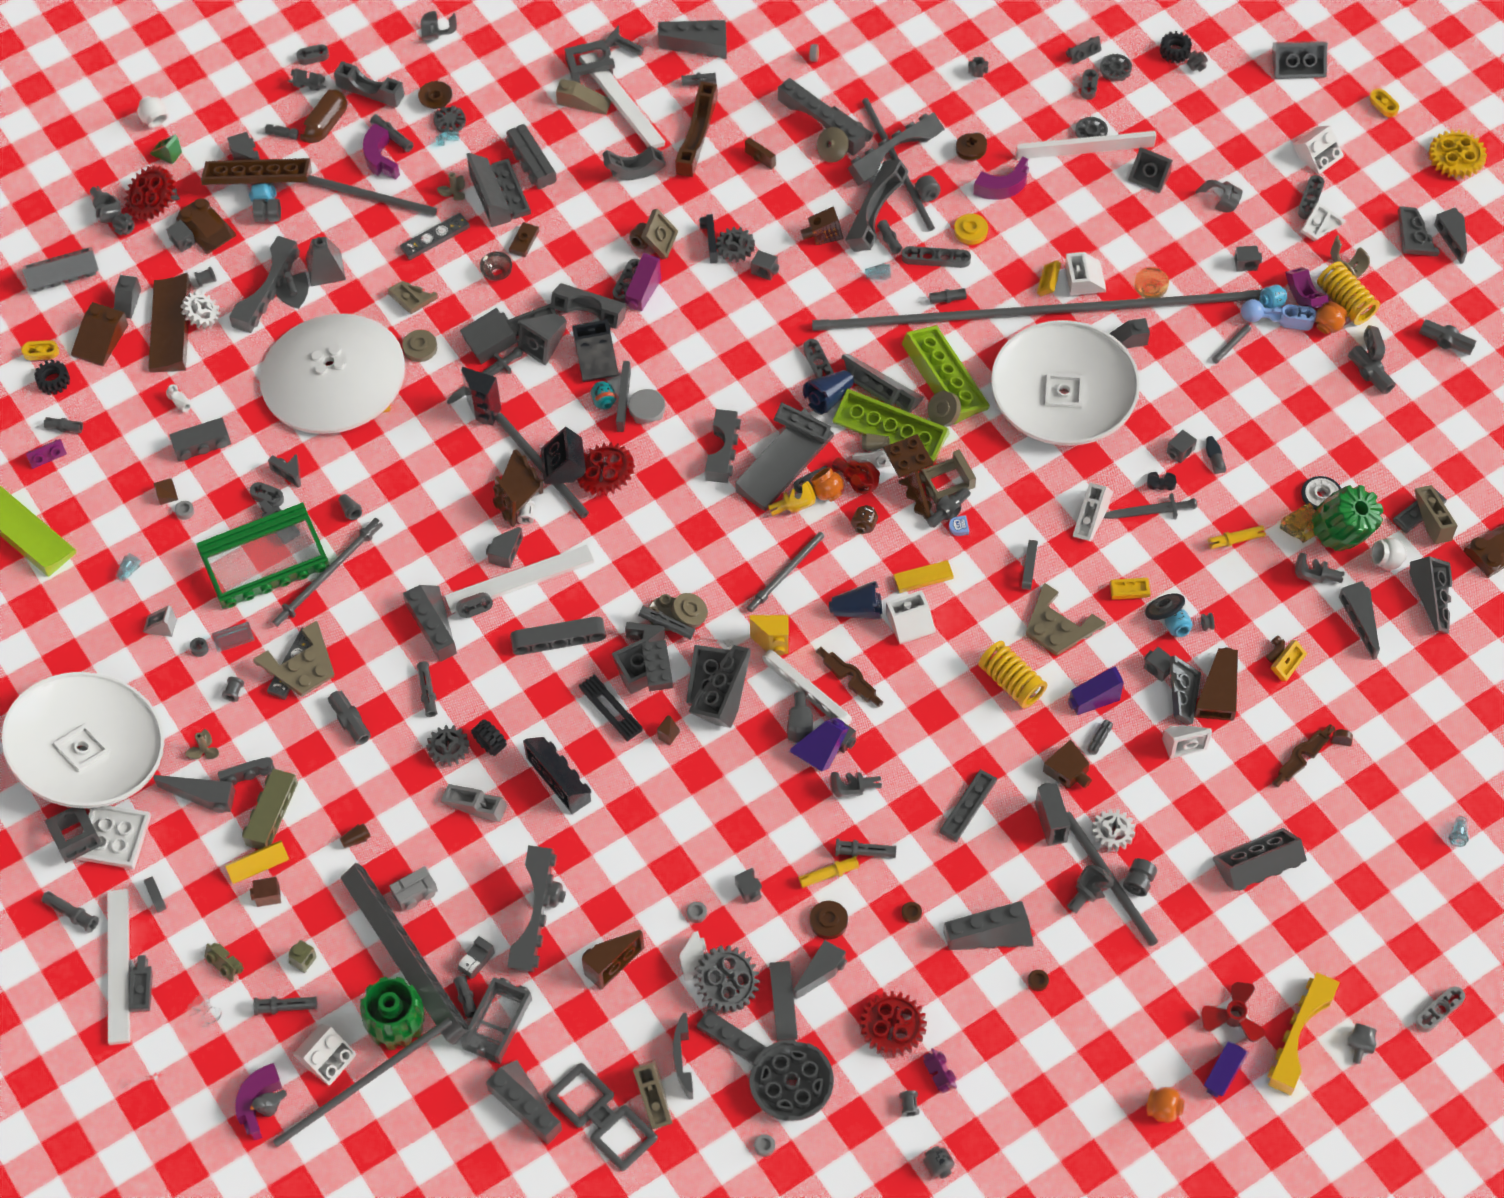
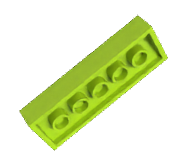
M937 325L906 333L902 346L934 395L940 391H947L959 398L961 412L954 425L970 416L989 409L990 404Z
M848 388L832 420L834 424L862 435L869 433L889 436L890 444L918 434L933 463H935L941 448L950 435L949 428Z
M0 486V536L46 576L50 577L77 553L76 549Z

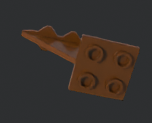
M918 434L884 446L883 450L898 477L905 476L898 483L907 486V499L913 500L916 503L913 509L914 512L923 515L927 521L931 517L932 503L926 500L918 471L930 467L934 463Z
M517 449L513 450L502 479L496 476L495 485L493 486L494 506L502 512L504 520L508 521L511 527L515 526L516 514L537 492L539 494L543 493V479L538 478L535 468L530 467L527 457L522 455Z

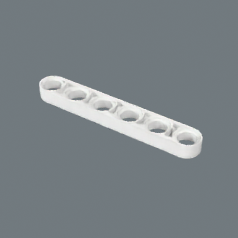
M768 650L762 656L763 661L769 668L798 692H805L807 695L806 699L830 719L838 718L847 725L852 722L851 716L773 650Z

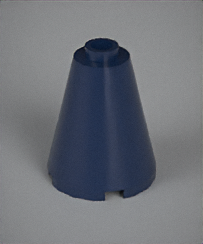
M843 370L807 381L803 385L802 390L804 398L808 397L810 401L809 407L819 415L829 412L845 395L847 388L850 389L853 386V375Z
M877 581L869 582L832 597V601L829 602L830 613H834V616L882 619L880 615L883 614L881 594L876 592L875 589L879 588Z

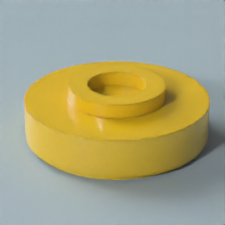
M965 214L956 220L954 234L964 244H979L987 237L988 223L980 215Z

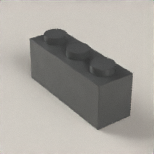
M223 417L169 434L178 462L231 445Z

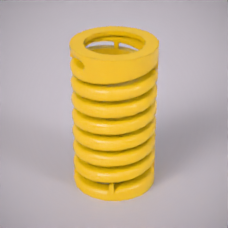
M1340 261L1329 265L1317 279V285L1323 289L1333 302L1339 304L1348 312V317L1355 325H1361L1368 321L1380 307V302L1375 300L1370 291L1365 289V286L1359 280H1356L1352 272ZM1371 305H1373L1367 312H1365L1364 314L1361 315V313H1363V312L1366 311Z
M998 641L991 645L979 660V667L987 672L1024 709L1038 701L1047 689L1048 683L1043 681L1042 677L1037 675L1035 671H1032V668L1027 666V663L1022 661L1021 657L1017 656L1014 651H1011L1009 646H1005L1004 641ZM995 651H997L996 654L992 657V659L989 660L990 657L992 656V654H993ZM1039 687H1041L1035 696L1029 698L1039 689Z

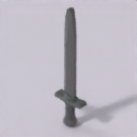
M515 347L513 352L503 359L497 353H494V359L497 362L482 373L494 376L502 369H506L507 373L510 374L511 368L507 364L515 358L521 357L523 355L522 350ZM464 386L449 397L447 404L454 403L466 395Z
M1171 493L1169 494L1170 502L1106 512L1103 518L1115 519L1173 512V519H1177V509H1196L1198 502L1195 498H1192L1188 501L1176 503L1174 495Z

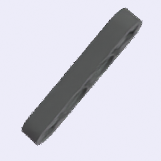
M907 246L902 250L901 256L904 263L911 265L966 268L971 263V253L963 249ZM930 254L932 255V258L925 259L923 258V255ZM942 255H948L950 259L943 260L940 257Z

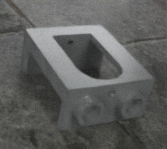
M604 39L564 48L565 60L572 81L580 83V76L608 69L613 75L615 62L613 58L610 59V47L606 46ZM602 50L604 55L602 60L577 66L574 58L575 54Z
M71 807L45 820L65 863L102 846L84 808ZM80 822L84 832L69 840H65L61 831Z

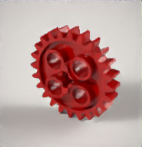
M153 165L152 168L147 166L146 171L142 168L141 174L136 173V179L131 178L133 183L127 185L130 187L129 190L125 191L128 196L124 198L127 201L125 203V206L128 207L127 211L139 220L143 219L145 221L148 218L153 220L154 215L159 217V212L165 213L164 208H169L167 203L173 202L170 197L175 195L172 192L176 188L173 185L175 183V180L172 179L173 175L161 166Z
M612 442L606 446L603 443L600 448L598 445H595V450L589 448V454L584 453L586 471L581 478L577 479V482L581 489L584 488L586 493L590 491V494L594 495L596 492L599 497L602 492H604L605 496L608 495L609 491L615 494L616 488L621 491V485L627 486L626 480H632L631 474L635 473L633 470L635 468L634 459L625 446L620 447L619 443L613 446Z
M891 991L890 996L883 992V998L875 995V1002L869 999V1007L864 1006V1013L860 1014V1019L863 1020L859 1023V1027L863 1028L861 1029V1035H866L864 1042H870V1049L876 1046L877 1054L883 1050L884 1057L889 1052H892L893 1058H895L896 1052H899L903 1057L904 1050L911 1054V1046L918 1048L919 1044L917 1041L923 1042L924 1037L922 1035H926L927 1029L923 1028L927 1026V1021L924 1020L926 1013H920L922 1005L916 1007L917 1000L915 999L910 1002V995L908 994L903 998L901 991L898 996H895L894 991ZM895 1008H899L892 1039L889 1041L888 1036ZM887 1009L891 1013L884 1015L880 1011ZM907 1014L911 1018L908 1020H904L901 1018V1016ZM882 1028L886 1032L879 1034L875 1030ZM899 1033H903L906 1035V1037L903 1039H899L896 1037V1035Z

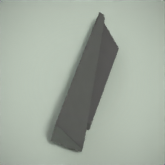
M842 354L841 358L845 361L847 372L853 375V382L889 405H894L895 403L902 410L911 413L924 399L922 395L852 355Z

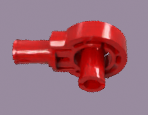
M839 457L834 459L832 468L844 473V477H847L845 480L850 482L854 491L859 494H866L876 490L879 484L880 472L872 463L868 461L857 462L855 460L847 463Z

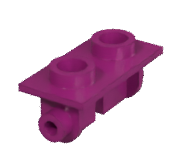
M55 439L54 442L33 451L29 450L26 453L32 469L67 455L61 439Z
M931 1048L933 1054H925L923 1062L930 1074L938 1072L937 1075L932 1077L938 1091L946 1093L950 1090L949 1086L958 1088L955 1083L957 1078L954 1072L947 1068L945 1064L947 1059L943 1052Z

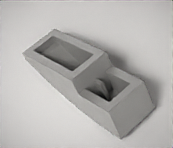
M448 784L441 799L442 803L455 809L496 822L501 821L508 806L502 797L487 795L479 789Z

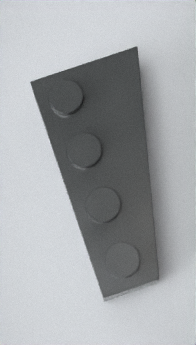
M726 20L658 22L659 48L678 52L685 50L690 54H696V52L703 53L708 57L716 55L721 56V59L727 60Z

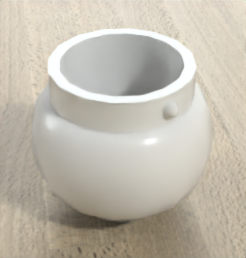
M146 96L140 100L137 113L143 123L148 124L150 128H156L166 122L168 119L167 109L161 99Z
M1395 538L1376 541L1371 550L1372 562L1386 570L1399 568L1407 558L1406 548L1400 540Z

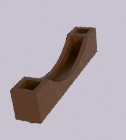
M700 82L690 127L675 160L677 175L694 176L717 103L718 84Z

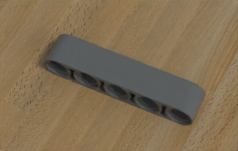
M598 616L515 630L510 634L512 650L515 655L599 642L606 638L603 618Z

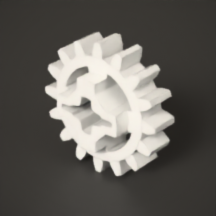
M195 291L194 294L190 292L183 299L181 308L184 310L181 313L187 316L185 320L191 321L190 325L195 323L197 328L202 326L206 329L208 326L211 328L219 320L218 317L221 313L217 310L220 307L215 306L216 300H211V295L206 297L204 292L199 295Z
M1109 808L1107 814L1101 811V815H1096L1095 822L1092 823V836H1096L1095 843L1100 841V847L1108 846V851L1113 847L1118 852L1120 846L1126 849L1127 844H1132V838L1135 837L1136 833L1134 831L1136 825L1131 824L1133 818H1126L1127 812L1120 814V809H1117L1115 813ZM1115 825V831H1114V834H1112V829H1113V826Z

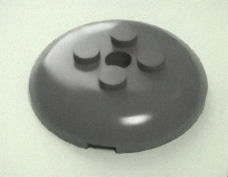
M783 1040L769 1045L756 1057L750 1072V1090L757 1105L768 1115L784 1121H800L817 1114L829 1101L834 1086L833 1070L824 1053L814 1045L795 1040ZM790 1079H793L797 1083L794 1086L786 1084V1082Z

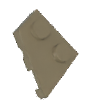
M400 281L388 288V294L410 314L438 299L436 292H432V294L423 291L422 287L413 286L405 281Z

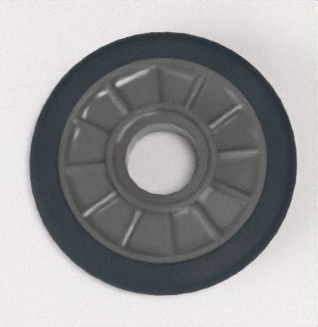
M1178 593L1158 597L1146 607L1145 615L1151 620L1168 618L1183 608L1185 598Z

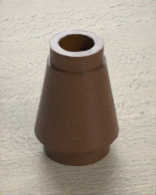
M364 823L361 825L357 824L344 834L340 841L343 847L347 848L367 842L371 835Z

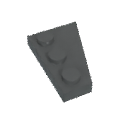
M1400 206L1397 211L1403 253L1438 257L1440 251L1438 247L1435 248L1431 234L1427 233L1425 229L1426 224L1418 209Z
M1174 655L1169 657L1173 715L1184 724L1190 725L1193 724L1201 672Z

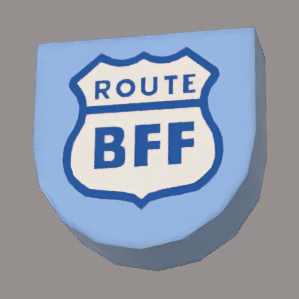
M966 515L957 516L950 520V533L955 536L969 535L970 531Z

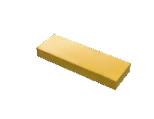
M948 560L893 574V578L898 592L903 593L952 580L954 575Z
M280 840L225 864L232 883L235 884L289 860V857Z

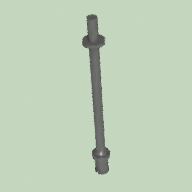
M374 518L365 528H361L359 530V537L290 605H282L283 611L272 623L278 627L288 616L294 618L296 616L294 610L364 541H371L373 539L372 536L383 527L382 522L378 523L380 520Z

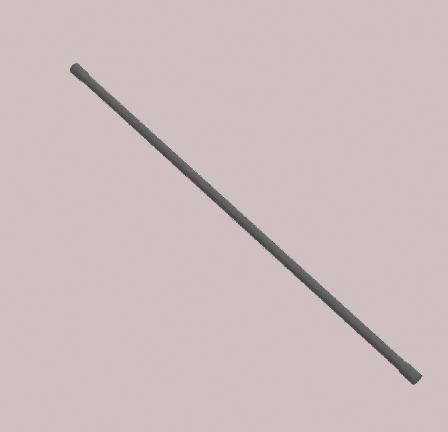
M1262 289L1246 290L1244 292L835 320L822 319L812 320L813 331L836 328L1247 301L1250 299L1259 301Z

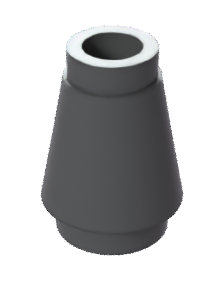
M347 494L339 497L338 502L346 518L356 520L362 515V507Z

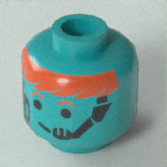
M604 381L594 384L590 391L594 405L600 409L611 408L616 402L613 386Z

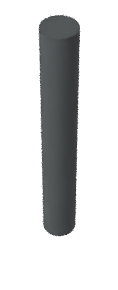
M1246 324L1212 358L1213 362L1217 364L1251 330V326Z

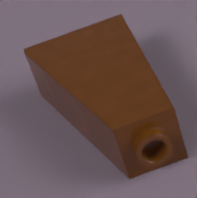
M1229 647L1218 648L1198 700L1194 717L1234 721L1237 709L1238 650Z

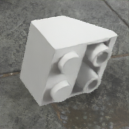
M1330 125L1317 126L1293 143L1299 159L1317 174L1322 173L1344 157Z
M1085 252L1066 254L1065 271L1070 296L1106 292L1101 262Z
M922 590L886 602L885 613L899 644L936 633L930 607Z
M320 1023L293 1055L306 1069L330 1086L355 1058L357 1053L331 1026Z

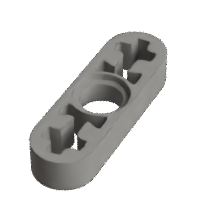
M1457 986L1450 987L1425 1008L1416 1019L1417 1029L1424 1033L1430 1032L1459 1008L1465 1000L1463 989ZM1452 995H1459L1458 999H1454L1449 1004L1448 1001L1450 1000ZM1435 1006H1444L1446 1009V1013H1437L1435 1010ZM1432 1015L1433 1018L1429 1024H1422L1423 1020H1427Z

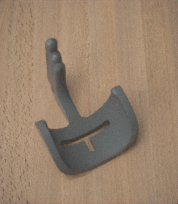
M437 11L425 13L421 18V40L439 39L440 35L454 33L457 30L456 14L453 13V16L448 18L449 27L447 29L439 30Z
M1207 180L1195 191V193H1206L1212 187L1223 189L1224 194L1215 206V209L1227 213L1237 208L1243 194V190L1228 181L1221 183L1217 180Z

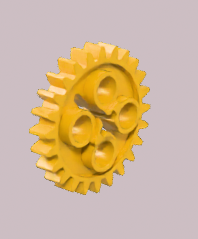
M1451 129L1450 133L1445 130L1443 135L1439 133L1437 138H1433L1428 154L1430 155L1429 160H1432L1431 165H1437L1435 170L1441 169L1442 175L1447 172L1448 177L1453 174L1455 179H1457L1458 175H1461L1462 179H1464L1465 175L1471 177L1472 173L1477 175L1478 170H1482L1487 157V153H1485L1486 148L1483 147V142L1478 143L1479 137L1473 138V133L1467 135V131L1461 133L1460 129L1455 133Z

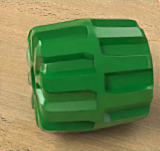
M1351 485L1345 486L1328 496L1316 508L1317 511L1312 515L1311 520L1314 526L1313 533L1319 538L1323 546L1333 548L1334 551L1351 549L1364 542L1381 526L1383 518L1380 515L1384 511L1383 506L1376 502L1377 495L1374 492L1368 493L1365 490V486L1358 485L1354 488Z
M382 977L379 978L377 983L370 984L365 989V998L360 1000L361 1018L363 1026L373 1042L378 1046L382 1043L385 1044L388 1050H396L397 1046L402 1045L405 1048L412 1043L413 1038L421 1036L423 1022L425 1021L424 1007L413 985L408 986L405 979L401 977H396L395 979Z

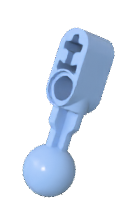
M1250 299L1244 302L1241 307L1243 319L1251 323L1257 322L1261 318H1268L1273 322H1279L1285 328L1308 331L1312 329L1316 319L1315 309L1306 306L1287 304L1284 307L1265 308L1260 301Z

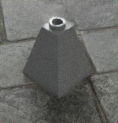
M327 237L312 239L305 256L311 287L346 280L341 250Z
M554 313L520 321L518 348L546 366L566 331V318Z

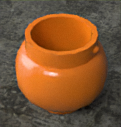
M1333 301L1326 302L1325 305H1322L1316 311V327L1325 334H1329V332L1337 333L1345 325V317H1348V312Z
M830 467L821 470L811 478L810 481L813 484L814 492L820 500L832 502L842 495L843 479L837 472H833Z
M1160 1087L1159 1089L1150 1090L1147 1103L1148 1116H1153L1157 1121L1163 1123L1174 1122L1178 1115L1182 1116L1184 1099L1180 1098V1093L1176 1089Z

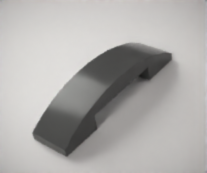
M790 961L769 963L777 1041L797 1040Z
M683 1013L674 1034L673 1056L680 1086L689 1100L694 1099L692 1072L683 1073L681 1041L689 1040L687 1013Z

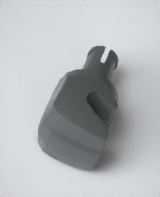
M94 186L90 189V194L94 197L93 206L96 209V218L100 217L101 223H111L114 217L121 213L120 201L117 197L107 192H102L99 186H96V188Z
M1300 553L1298 555L1295 574L1299 579L1321 584L1325 579L1339 583L1343 582L1344 578L1342 576L1345 575V572L1328 568V562L1325 561L1320 565L1317 559L1312 561L1313 569L1310 570L1306 561L1307 554Z
M796 692L794 694V707L789 710L787 737L788 740L798 743L813 731L812 710L806 706L807 695L805 692Z
M831 772L830 775L831 790L838 798L857 797L863 795L864 789L882 788V783H873L882 781L881 776L863 777L861 772H856L854 777L848 772L845 774L848 785H845L841 781L838 772Z
M1086 866L1075 886L1078 893L1066 906L1077 914L1086 901L1094 902L1096 899L1104 898L1105 895L1101 888H1112L1114 885L1113 877L1098 866Z

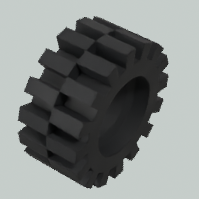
M1170 31L1169 35L1166 33L1161 40L1160 55L1162 54L1163 59L1166 57L1167 62L1171 60V63H1174V61L1180 63V60L1184 62L1191 53V38H1188L1187 34L1183 35V32L1178 34V31H1175L1173 34ZM1178 45L1181 49H1173L1170 46Z
M51 360V363L44 361L45 365L39 364L40 368L37 367L35 369L34 376L38 388L43 393L47 392L48 395H51V392L56 395V391L61 393L63 392L62 388L67 389V385L70 384V376L63 363H60L58 360L55 363L54 360ZM51 374H59V376L52 381L46 380V378Z
M486 719L481 720L471 730V734L476 739V742L487 753L489 752L490 755L496 756L507 746V741L503 738L504 736Z

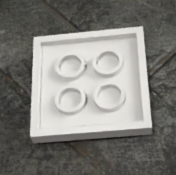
M110 805L91 808L88 817L102 846L76 858V860L134 869L152 816L151 813Z

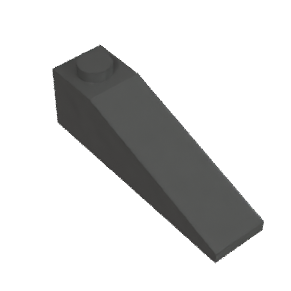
M1363 581L1342 587L1339 599L1370 656L1375 660L1378 657L1380 647L1371 591L1365 586Z
M154 775L153 779L158 788L217 813L231 812L236 791L232 782Z

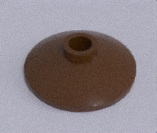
M442 81L428 82L418 92L420 103L430 109L445 107L453 97L451 87Z

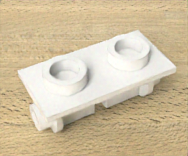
M883 449L871 451V453L856 452L855 455H852V460L857 462L868 461L876 468L891 466V462Z

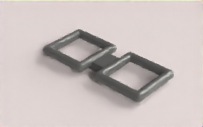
M579 1063L546 1095L577 1128L583 1127L589 1120L598 1127L590 1135V1141L621 1171L627 1170L658 1140L657 1134L627 1105L621 1106L616 1112L607 1105L614 1097L613 1091L584 1063ZM582 1073L603 1096L579 1118L557 1095ZM625 1115L647 1139L623 1161L601 1137Z

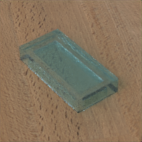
M249 621L212 633L217 652L255 640Z

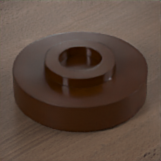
M822 901L811 910L810 927L820 938H838L848 927V913L836 901Z

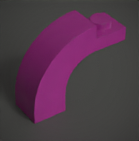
M374 123L366 132L362 144L366 164L376 176L383 172L387 177H392L396 180L400 176L398 164L381 154L382 150L390 142L388 130Z
M1022 156L1015 169L1005 176H994L981 171L974 182L973 194L990 200L1006 199L1018 194L1026 186L1027 174L1030 169L1028 166L1029 159Z
M274 1063L263 1066L250 1074L241 1085L236 1097L235 1111L240 1125L244 1124L247 1135L251 1134L254 1141L263 1138L257 1122L256 1110L250 1109L254 1099L261 1094L283 1089Z

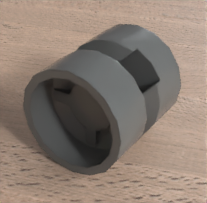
M254 199V221L265 222L268 219L270 222H280V199H268L267 202L264 199Z
M1134 859L1129 869L1130 873L1127 874L1123 882L1124 889L1136 896H1147L1151 887L1150 882L1154 880L1157 874V867L1145 859Z

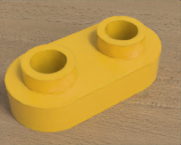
M1378 88L1371 92L1369 98L1371 104L1384 116L1395 117L1398 114L1399 103L1385 90Z
M51 340L30 341L25 343L21 349L24 358L27 360L54 359L59 354L57 343Z

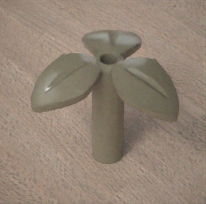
M454 172L449 173L450 188L441 186L437 188V191L445 197L454 194L453 200L455 201L465 199V194L460 192L465 186L463 175L456 178Z
M206 729L201 733L195 734L199 748L192 747L185 753V756L190 759H200L203 753H205L206 759H214L220 754L217 748H208L212 743V737Z

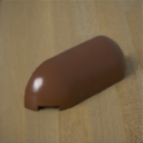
M329 89L304 122L306 127L304 134L300 135L301 141L317 143L328 136L348 107L347 99L341 91Z

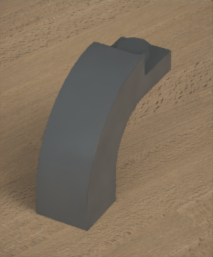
M649 146L645 151L633 157H621L609 150L602 153L605 167L611 170L614 178L621 180L645 178L666 166L663 152L652 146Z

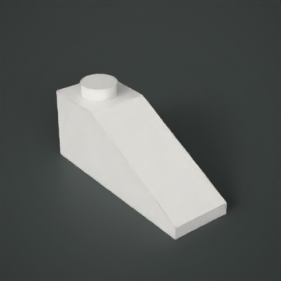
M1089 482L1073 537L1087 541L1093 539L1108 510L1113 494L1111 489Z

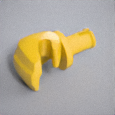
M806 481L802 484V496L800 499L795 497V489L792 488L790 495L787 492L783 493V500L768 505L769 510L777 507L776 510L771 511L772 516L786 510L791 511L793 514L814 505L816 494L811 483Z

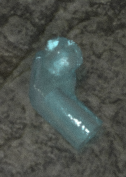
M441 133L435 137V144L437 146H444L445 140L459 141L460 133Z

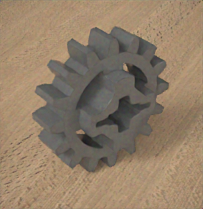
M733 226L732 230L726 228V233L720 232V237H717L716 248L719 255L723 254V259L729 258V262L733 259L736 262H739V259L745 261V256L751 257V252H754L755 239H753V234H749V230L742 231V227L736 230L735 226Z
M445 725L443 730L437 727V733L431 732L432 738H427L428 745H426V748L429 751V757L433 758L434 763L440 761L441 766L448 763V766L451 767L452 762L458 765V759L465 760L464 754L469 753L468 747L470 744L467 734H463L462 728L456 730L455 725H453L451 729H448V726Z

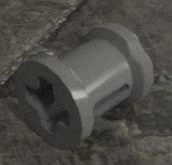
M211 266L202 272H194L200 288L203 287V284L217 281Z
M230 676L227 678L228 684L226 690L222 692V697L228 701L237 702L239 700L238 694L241 687L244 686V681L238 677Z
M908 1090L899 1094L903 1106L902 1116L911 1117L920 1114V1109L917 1107V1091Z

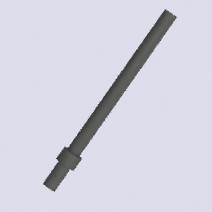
M818 532L763 591L760 590L755 595V599L746 607L747 610L752 613L760 604H763L768 599V595L814 549L825 535L822 532Z

